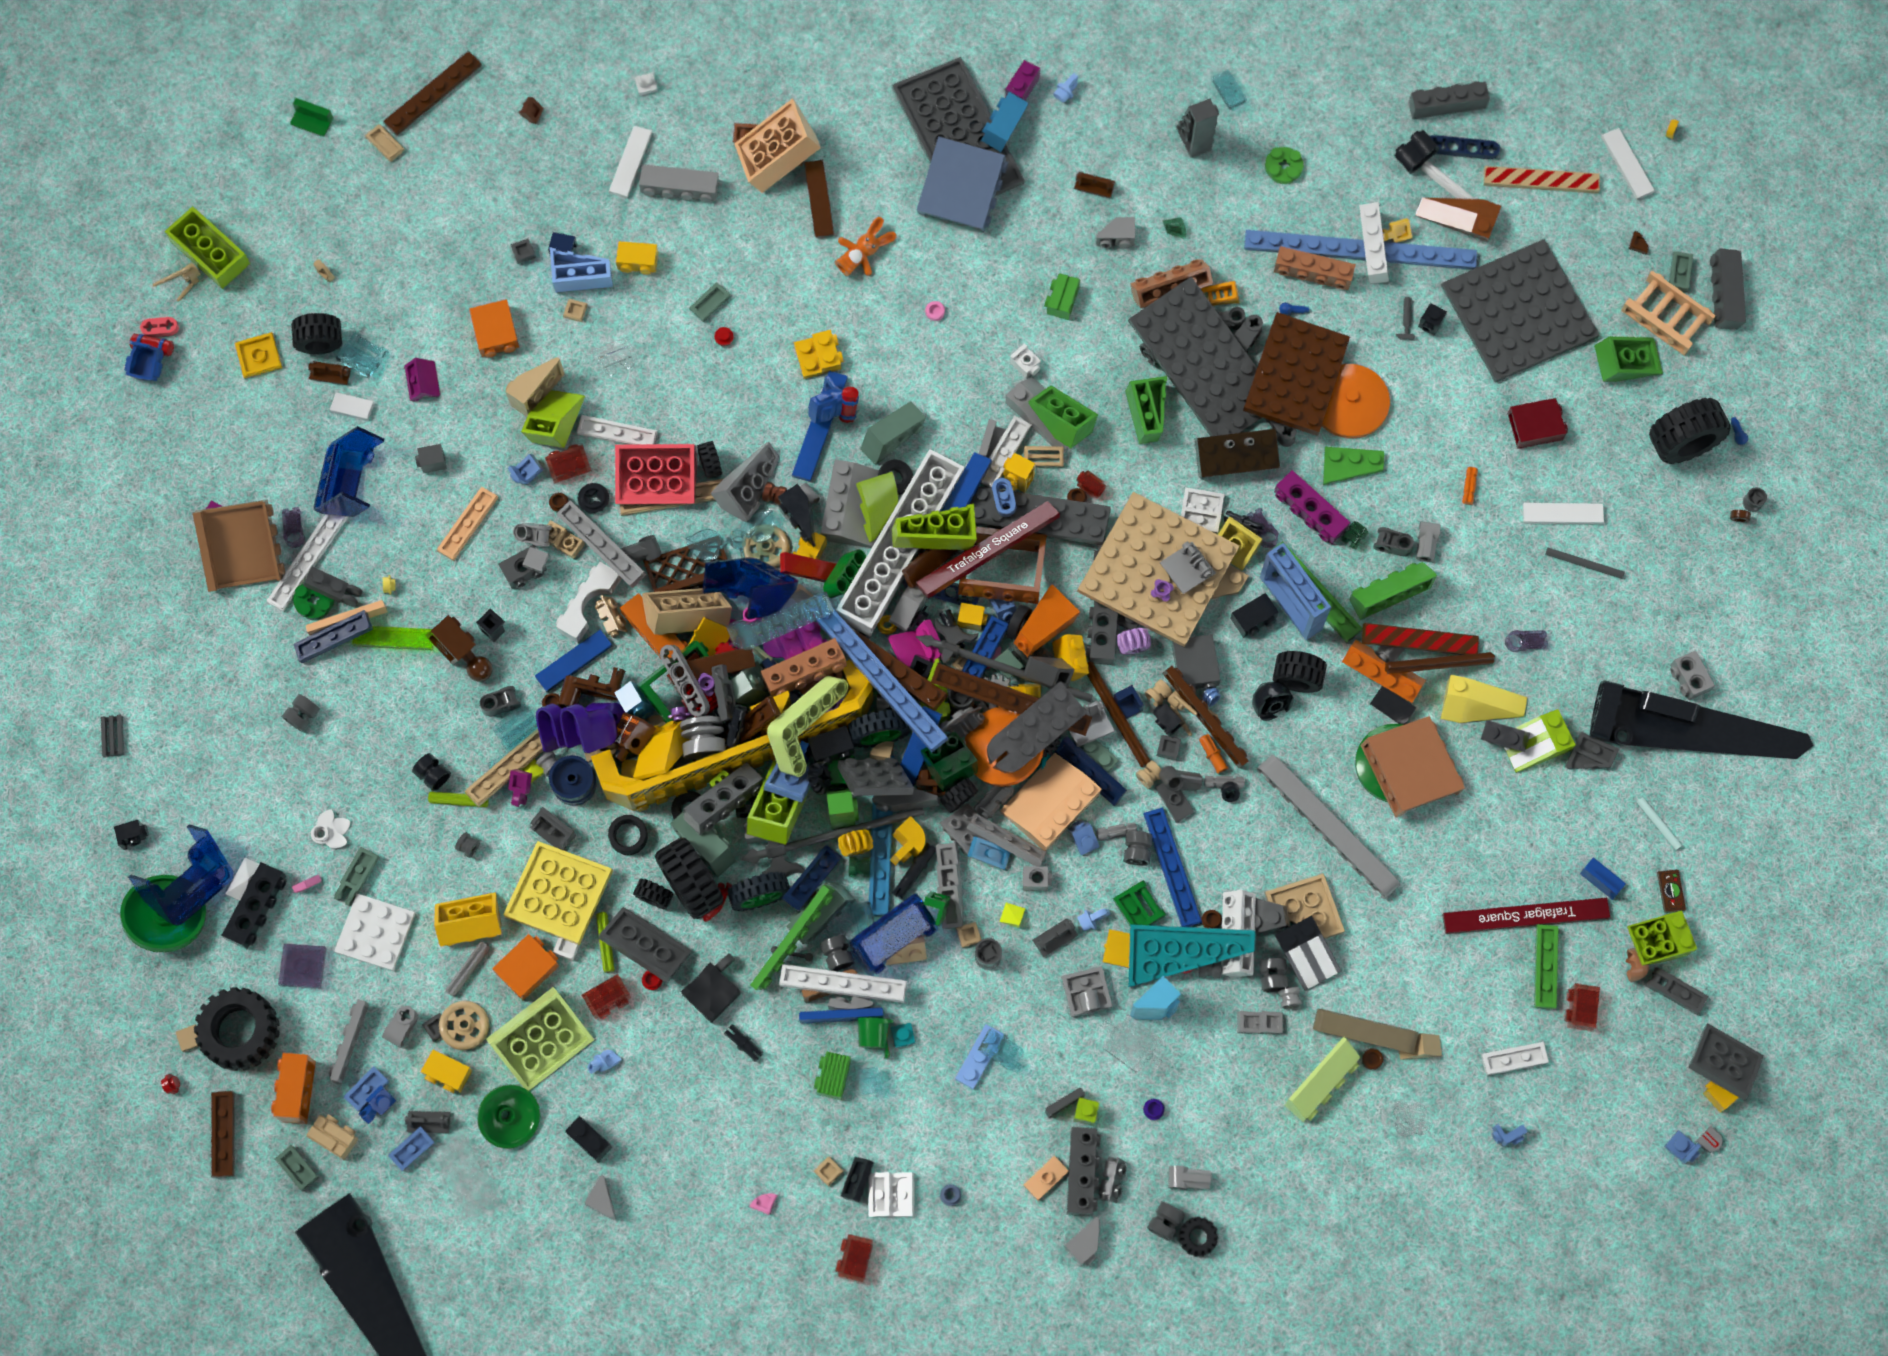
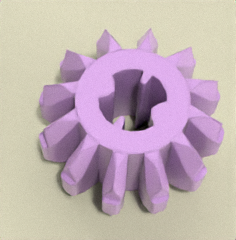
M1134 628L1118 634L1117 646L1120 653L1129 655L1149 649L1151 647V638L1148 630L1145 628Z

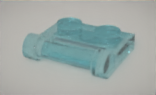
M354 332L350 340L336 355V360L369 378L383 362L389 350L384 347H378L362 338L361 334ZM356 344L363 346L377 354V356L374 358L355 347Z

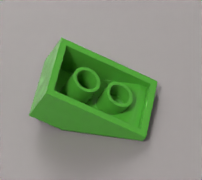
M1609 336L1594 345L1603 382H1618L1663 374L1654 337Z
M1052 385L1033 397L1028 403L1053 437L1069 448H1073L1093 433L1098 414Z

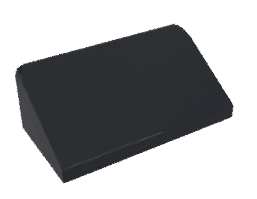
M1383 686L1370 703L1380 712L1398 724L1403 725L1407 723L1416 710L1414 705Z

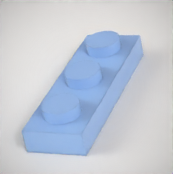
M985 1024L955 1080L974 1089L1004 1034Z

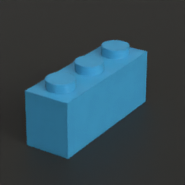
M1011 92L1007 94L1006 98L1001 97L996 106L999 110L994 109L989 118L992 121L991 124L987 122L982 130L985 135L981 141L1001 152L1029 103Z

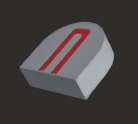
M1710 1126L1695 1142L1699 1143L1705 1151L1715 1152L1721 1148L1723 1141L1721 1135Z

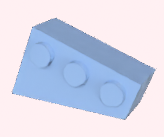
M550 248L552 283L555 293L613 287L612 268L609 259L590 255L582 256L574 254V252L557 251L555 248Z

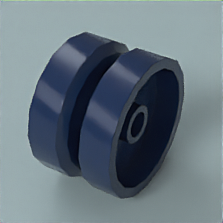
M574 755L564 756L557 760L550 769L548 776L549 784L557 799L562 803L571 806L582 805L594 795L597 787L596 776L588 761L582 757Z

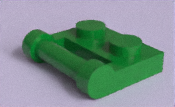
M1144 880L1113 898L1114 903L1129 926L1131 924L1151 925L1166 916L1164 910L1159 908L1146 888L1147 884ZM1140 892L1154 913L1152 916L1148 915L1135 893Z

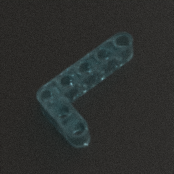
M822 592L752 623L737 620L726 625L733 646L749 650L828 616L834 610L827 592Z

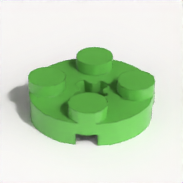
M1275 147L1268 154L1265 161V171L1273 181L1280 184H1289L1302 174L1303 160L1298 150L1289 147ZM1286 162L1289 166H1286V169H1282L1279 163Z

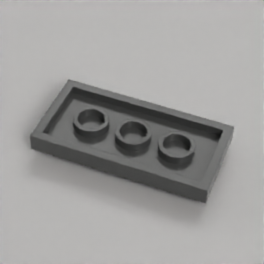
M625 907L621 908L599 934L600 940L666 983H668L691 954L690 949Z

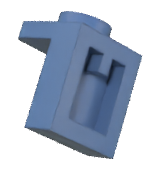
M989 599L997 618L1010 623L1016 611L1014 602Z
M1678 1130L1664 1147L1685 1164L1688 1161L1692 1163L1699 1156L1698 1149L1701 1145L1699 1143L1694 1144Z

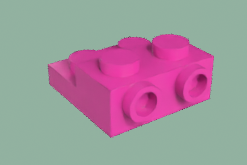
M813 617L796 620L792 625L776 628L772 632L785 660L827 642L826 639H822L820 634L821 627L817 622H814Z

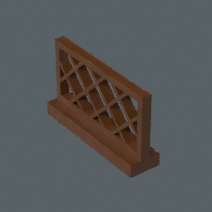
M719 535L663 553L653 560H643L654 592H661L666 589L674 591L712 588L734 581L733 573ZM717 542L718 549L715 553L706 550L708 545ZM695 549L700 552L696 559L688 557L691 550ZM704 554L712 557L709 564L700 562ZM678 556L681 558L677 566L669 563L671 557ZM716 559L723 561L725 566L715 568L712 565ZM685 560L694 563L689 571L681 568ZM658 562L662 566L656 572L650 569L649 564ZM697 565L706 568L704 573L699 575L693 572ZM666 566L674 569L671 577L662 574ZM678 571L687 574L684 580L678 581L674 579ZM659 578L668 581L665 586L656 587Z

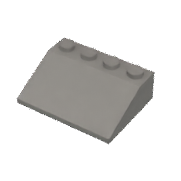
M834 460L821 528V535L825 536L827 541L867 548L873 547L879 535L874 541L869 542L863 527L866 521L860 508V504L863 502L856 483L878 476V470L855 462Z

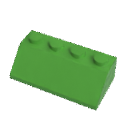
M1424 562L1419 564L1412 563L1401 572L1394 571L1390 573L1386 579H1376L1366 588L1359 587L1353 590L1349 601L1359 619L1362 620L1431 589L1437 577L1436 573Z

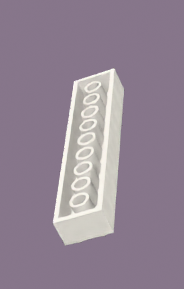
M929 449L836 609V612L850 627L871 637L904 579L902 570L915 560L921 548L893 547L892 527L896 518L917 514L925 515L938 510L941 512L962 475L964 466Z

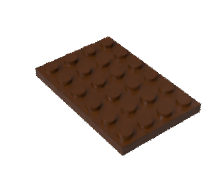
M1276 312L1243 411L1318 436L1350 336Z

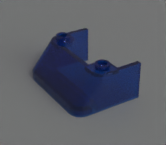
M356 426L328 446L315 497L314 511L327 515L355 517L370 507L369 503L357 498L356 495L363 466L372 462L374 448L382 444L385 438Z
M746 557L711 561L705 563L702 593L722 592L726 594V597L736 599L738 596H745L749 598L748 619L773 618L775 615H778L797 590L798 580L788 574L781 573L779 569L757 558Z
M191 824L187 826V829L196 841L188 851V860L192 866L163 891L160 886L150 883L147 879L132 874L128 876L142 900L168 923L177 926L187 921L228 885L233 878L231 866L209 831Z
M918 893L911 895L850 941L852 955L868 976H874V973L877 975L886 968L887 959L919 936H926L928 938L938 931L935 919L926 905L923 904L924 902Z

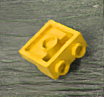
M831 329L812 334V338L794 342L803 379L826 374L829 371L841 370V363H844L841 351L837 352L836 346L839 345L837 335H832Z

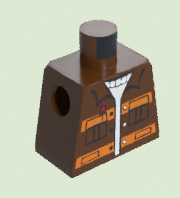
M623 713L616 727L617 738L613 744L617 745L618 748L613 757L624 762L629 752L639 755L655 732L656 727L642 718Z

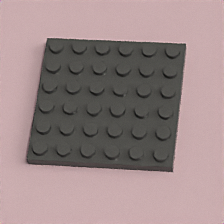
M1545 239L1441 284L1495 382L1599 337L1598 331Z

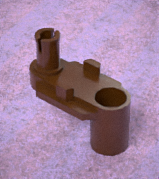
M614 667L609 684L598 682L600 677L592 674L588 680L575 676H565L557 705L563 709L578 704L581 694L619 702L615 692L621 688L626 671L621 668L618 671V668Z

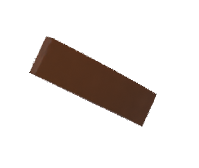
M823 160L804 162L815 237L834 235Z
M752 646L687 661L696 680H699L702 673L712 676V667L721 664L726 665L727 673L756 666ZM681 666L676 669V674L680 678L684 675V669Z

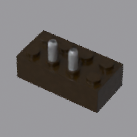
M1276 428L1194 438L1199 478L1280 468Z

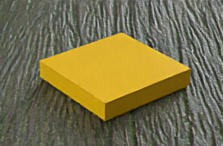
M273 332L235 342L244 379L282 368Z

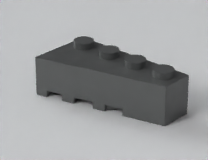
M1211 99L1189 106L1185 111V115L1182 116V120L1178 122L1179 125L1176 126L1190 158L1212 150L1219 110L1216 104L1213 105Z

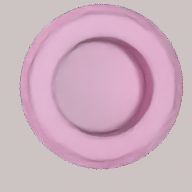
M938 301L930 302L925 309L926 316L932 321L942 319L945 314L944 305Z

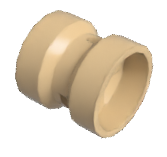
M1159 679L1153 688L1145 691V696L1148 700L1153 698L1155 700L1153 705L1157 707L1163 703L1165 698H1169L1173 692L1163 680Z
M1151 760L1146 764L1145 769H1140L1136 773V777L1149 789L1156 780H1160L1159 773L1161 768Z

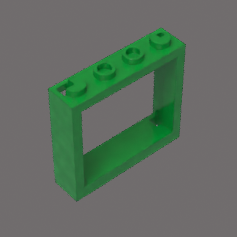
M698 641L691 642L681 650L684 657L693 650L699 658L709 656L707 654L709 649L702 642L699 643ZM663 664L637 686L664 722L668 723L674 721V719L668 718V715L672 714L650 686L651 683L667 672Z

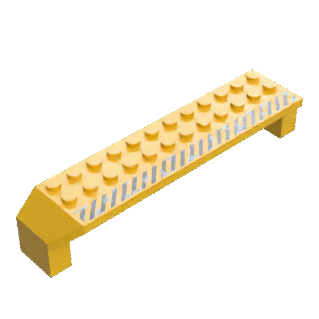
M851 660L846 661L847 666L842 671L843 679L848 683L849 692L837 709L824 713L797 737L799 743L801 741L808 743L807 738L843 726H847L848 729V724L852 720L863 717V715L868 713L874 700L873 688L871 683ZM768 735L645 781L621 776L610 749L590 756L607 800L632 811L637 810L638 812L648 809L649 805L653 803L663 804L668 801L669 797L679 796L693 788L695 790L703 789L722 770H725L730 775L746 762L753 768H759L764 765L765 761L770 759L776 761Z

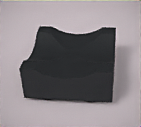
M711 962L681 991L682 995L711 1023L741 994L740 990Z

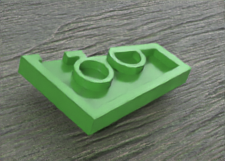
M1325 446L1323 485L1382 472L1384 469V451Z

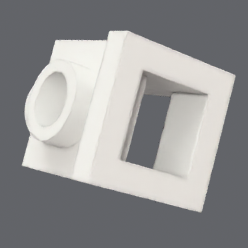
M1025 343L1010 356V363L1025 378H1028L1030 375L1034 376L1039 372L1041 360L1027 348Z

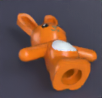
M877 217L872 221L867 233L860 236L856 244L844 237L838 239L840 245L849 249L835 260V265L845 276H849L860 264H862L865 274L871 275L872 269L867 256L873 255L879 247L889 244L896 239L895 232H887L879 238L875 237L883 226L884 220L882 217Z

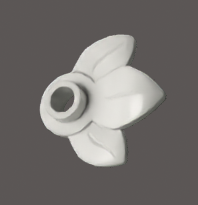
M331 809L327 810L318 817L317 825L311 830V838L315 843L326 844L330 848L344 847L347 844V840L343 835L349 829L351 822L344 818H334L333 811ZM320 831H324L325 835L324 837L320 838L318 837V833Z

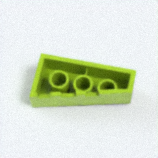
M969 504L962 508L953 507L950 510L941 512L939 510L932 511L930 514L925 515L917 514L896 518L892 527V543L895 548L969 550L977 540L974 504Z

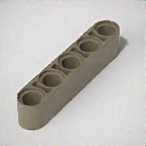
M1317 1009L1313 1030L1408 1053H1414L1419 1033L1324 1009Z

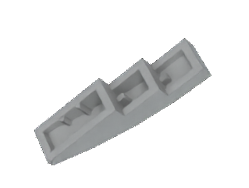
M957 842L937 844L938 866L936 868L939 883L937 891L940 894L950 896L946 916L942 922V929L962 927L963 900Z

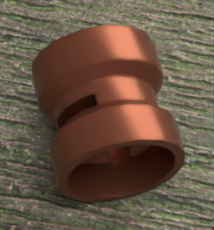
M767 482L763 491L762 501H772L775 505H780L778 496L786 492L787 487H777L774 483Z

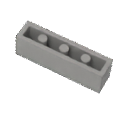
M642 164L639 187L640 192L646 196H654L656 194L662 195L665 198H673L674 196L681 197L684 200H692L693 198L708 203L711 200H717L720 180L718 172Z

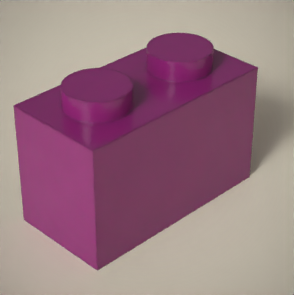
M1023 60L1005 88V98L1011 92L1026 101L1040 79V67Z

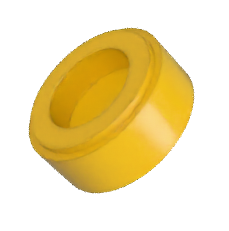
M1671 120L1666 132L1667 138H1674L1680 121Z

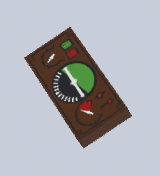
M1679 869L1658 871L1657 876L1664 913L1685 911L1686 907Z

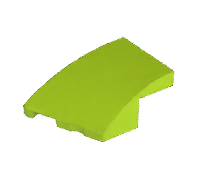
M893 472L856 483L863 502L860 504V508L866 521L863 527L869 542L874 541L881 533L898 504V492Z

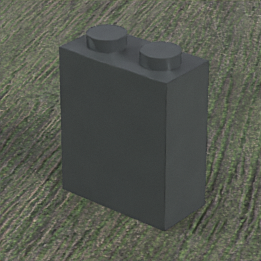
M1213 634L1190 637L1185 647L1172 641L1171 646L1175 668L1182 672L1183 680L1187 684H1191L1195 690L1198 688L1207 690L1219 686L1221 679Z

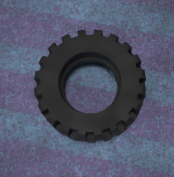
M1701 398L1700 400L1696 399L1692 400V402L1684 403L1682 406L1672 409L1669 413L1664 414L1662 418L1656 420L1655 424L1651 426L1649 438L1663 462L1667 464L1682 463L1683 461L1699 457L1721 444L1720 442L1724 441L1729 435L1731 424L1717 400Z
M685 837L676 839L656 852V862L676 896L693 919H699L722 905L724 899L721 891L704 862Z
M231 987L230 991L225 989L218 991L219 995L217 997L212 995L208 998L210 1002L207 1005L202 1004L200 1007L202 1010L201 1015H196L195 1021L198 1022V1025L194 1026V1033L197 1035L195 1038L196 1044L200 1046V1051L203 1055L224 1069L228 1068L231 1071H238L239 1068L248 1070L250 1065L258 1066L261 1064L260 1060L263 1057L267 1059L271 1055L268 1052L271 1048L275 1049L277 1045L274 1042L275 1038H279L280 1031L277 1029L280 1023L276 1017L275 1009L260 994L255 991L252 992L247 988ZM235 1011H247L255 1019V1029L251 1038L245 1044L238 1047L230 1048L225 1046L219 1039V1028L222 1021Z

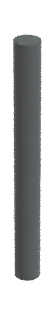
M1549 547L1546 549L1545 555L1623 579L1625 571Z

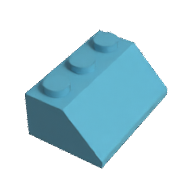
M1162 976L1133 1004L1130 1017L1138 1020H1162L1165 1017L1169 1019L1179 1007L1181 993Z

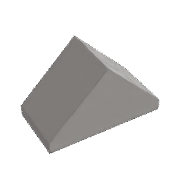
M604 1175L599 1176L584 1204L614 1220L616 1215Z

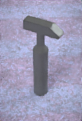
M1411 297L1404 298L1403 326L1405 327V334H1396V337L1400 340H1414V334H1409V327L1411 326Z

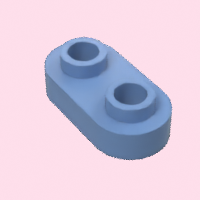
M999 478L992 484L996 509L999 515L1009 517L1016 512L1012 485L1008 479ZM1002 488L1006 489L1004 492L999 491ZM1005 506L1010 507L1008 510L1003 509Z

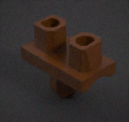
M920 770L918 780H916L917 789L937 795L938 797L945 795V792L937 791L941 789L934 780H931L929 770Z

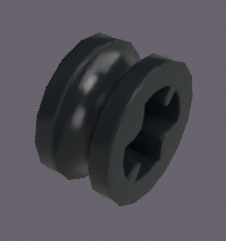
M1226 782L1222 785L1221 796L1226 802L1238 800L1240 792L1239 786L1235 782ZM1234 790V793L1230 792L1229 794H1227V791Z

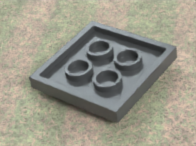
M852 758L838 760L837 768L853 796L913 795L914 787L898 760L893 758H886L885 760H875L873 758L865 760H855Z
M1707 1023L1688 1068L1739 1098L1746 1100L1751 1092L1764 1055Z

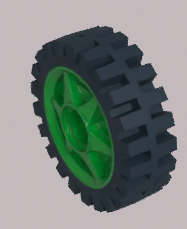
M895 710L878 711V713L873 712L870 715L866 714L863 717L852 720L848 724V731L853 746L858 748L875 747L882 742L888 741L896 742L910 733L909 726Z
M776 871L774 873H763L759 876L755 875L750 879L747 878L744 881H739L737 884L732 885L727 890L734 911H747L748 909L753 910L770 905V903L778 902L777 900H782L790 886L786 874Z

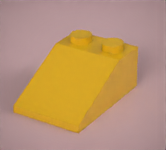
M670 721L664 726H654L656 727L655 732L638 756L634 779L642 780L667 773L683 755L682 744L691 739L681 736V733L685 731L680 728L682 721Z

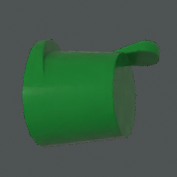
M858 1018L859 1047L884 1049V1059H889L890 1053L887 1037L889 1024L894 1023V1020Z

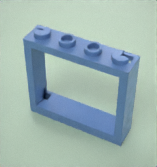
M1282 543L1266 554L1260 579L1304 639L1308 640L1323 630L1331 606L1287 546ZM1274 571L1278 574L1276 578L1272 576ZM1322 603L1325 608L1319 610L1317 606Z

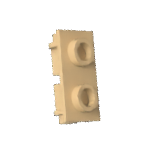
M601 595L602 599L595 602V608L601 620L608 617V620L603 622L608 635L614 638L619 635L618 631L627 632L625 627L626 621L619 615L616 609L618 608L616 601L611 597Z

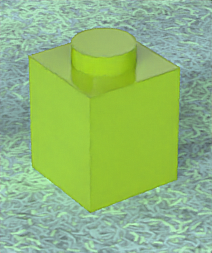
M1079 1098L1073 1122L1094 1126L1100 1102Z

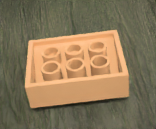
M793 98L735 143L748 182L761 193L821 148L816 134Z
M1054 753L1046 762V766L1042 770L1040 768L1007 802L1000 812L1038 847L1047 851L1100 795L1102 789L1086 774Z

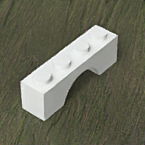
M1379 202L1359 205L1369 283L1389 282Z
M599 562L597 566H593L586 583L583 582L580 585L579 593L575 599L572 598L569 601L567 611L564 615L561 614L556 621L557 631L579 644L589 629L588 623L584 618V608L588 601L598 595H612L622 580L612 568L602 562Z

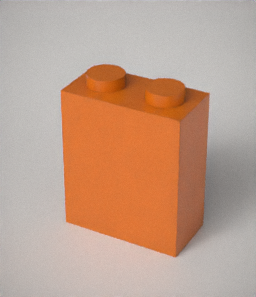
M507 299L469 308L478 348L482 357L490 358L496 356L497 353H511L516 348H520Z
M530 934L524 937L492 968L522 1001L559 967L556 962L559 958L551 950L546 952L542 948L545 944L537 936L533 938Z

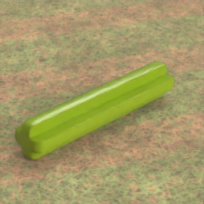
M433 791L428 794L429 803L478 807L466 794ZM489 799L480 807H488Z
M607 912L596 914L598 934L609 924ZM599 939L604 973L614 972L612 947Z

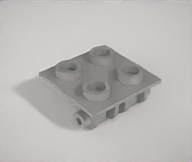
M1188 541L1182 545L1183 548L1160 562L1182 594H1185L1216 574L1195 544Z
M1097 700L1089 704L1088 707L1083 705V708L1087 711L1086 714L1092 716L1086 736L1069 731L1077 747L1115 732L1103 710L1102 701L1097 702Z
M969 707L964 711L960 710L952 715L953 719L951 721L947 720L938 727L943 732L950 731L952 733L956 731L962 739L970 731H973L983 723L985 718L981 713H978L982 707L975 709Z
M966 804L940 822L943 827L942 830L951 836L950 839H954L959 844L958 846L962 853L967 855L973 837L987 840L967 829L974 813H976L969 804Z

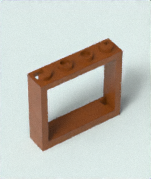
M976 527L977 540L974 545L979 544L1001 529ZM1034 533L1009 548L1038 552L1034 587L966 579V575L959 580L958 595L1038 604L1047 535Z

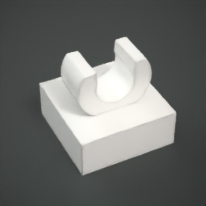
M653 72L634 77L639 96L658 91Z

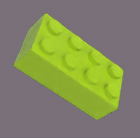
M193 206L164 231L169 241L221 289L226 287L250 265L246 254Z
M773 760L747 817V835L786 845L808 793L803 802H799L764 790V784L777 764V761Z

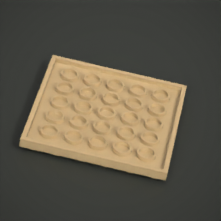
M1133 492L1077 592L1185 647L1238 551L1239 545ZM1188 541L1195 544L1216 574L1185 594H1182L1160 562L1183 548L1182 545ZM1158 579L1167 581L1174 586L1173 591L1169 595L1170 599L1167 602L1162 601L1161 598H1153L1151 596V591L1155 588L1154 583Z

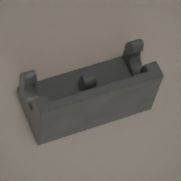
M544 807L540 809L530 822L532 825L530 828L553 847L565 850L576 837L572 829Z

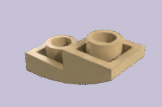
M550 520L547 525L552 526V529L549 530L548 542L551 546L575 559L584 547L585 542L567 532L564 527Z

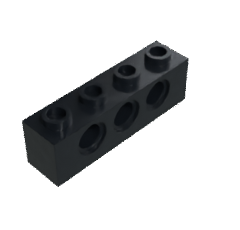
M260 862L221 936L225 940L245 949L252 946L257 939L256 933L259 927H263L266 923V914L269 908L272 909L276 904L278 891H282L286 885V875L282 871ZM270 884V889L267 892H262V887ZM259 902L260 908L252 911V906ZM250 921V926L247 929H242L243 923Z

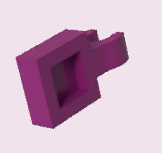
M518 769L510 771L508 790L513 791L511 805L520 807V804L526 805L527 796L525 794L530 793L532 773Z

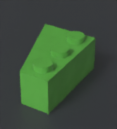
M1167 376L1130 381L1125 390L1139 444L1158 442L1163 433Z
M850 789L829 791L827 793L831 830L856 825L855 821L859 820L857 798H852Z

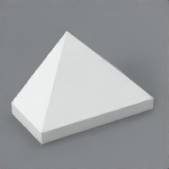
M244 858L226 895L240 901L259 863Z

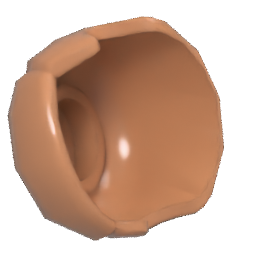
M1635 948L1628 949V958L1625 961L1630 963L1632 967L1627 971V977L1630 982H1634L1647 975L1649 965L1642 966Z

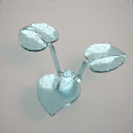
M763 510L755 512L747 522L742 521L741 529H734L730 533V537H727L722 545V538L717 531L712 529L701 530L692 536L686 537L688 548L697 558L704 561L717 559L719 549H723L728 543L734 549L740 550L744 570L735 573L733 586L741 595L752 598L754 587L765 574L759 567L752 566L749 569L747 568L744 547L746 546V539L750 537L753 541L762 543L768 541L773 536V511Z

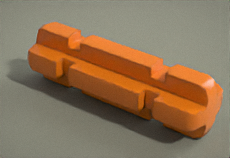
M1468 467L1466 470L1467 477L1465 478L1463 504L1472 505L1474 502L1476 476L1478 473L1476 467Z

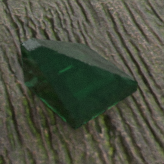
M1181 217L1163 220V225L1168 234L1186 238V227Z

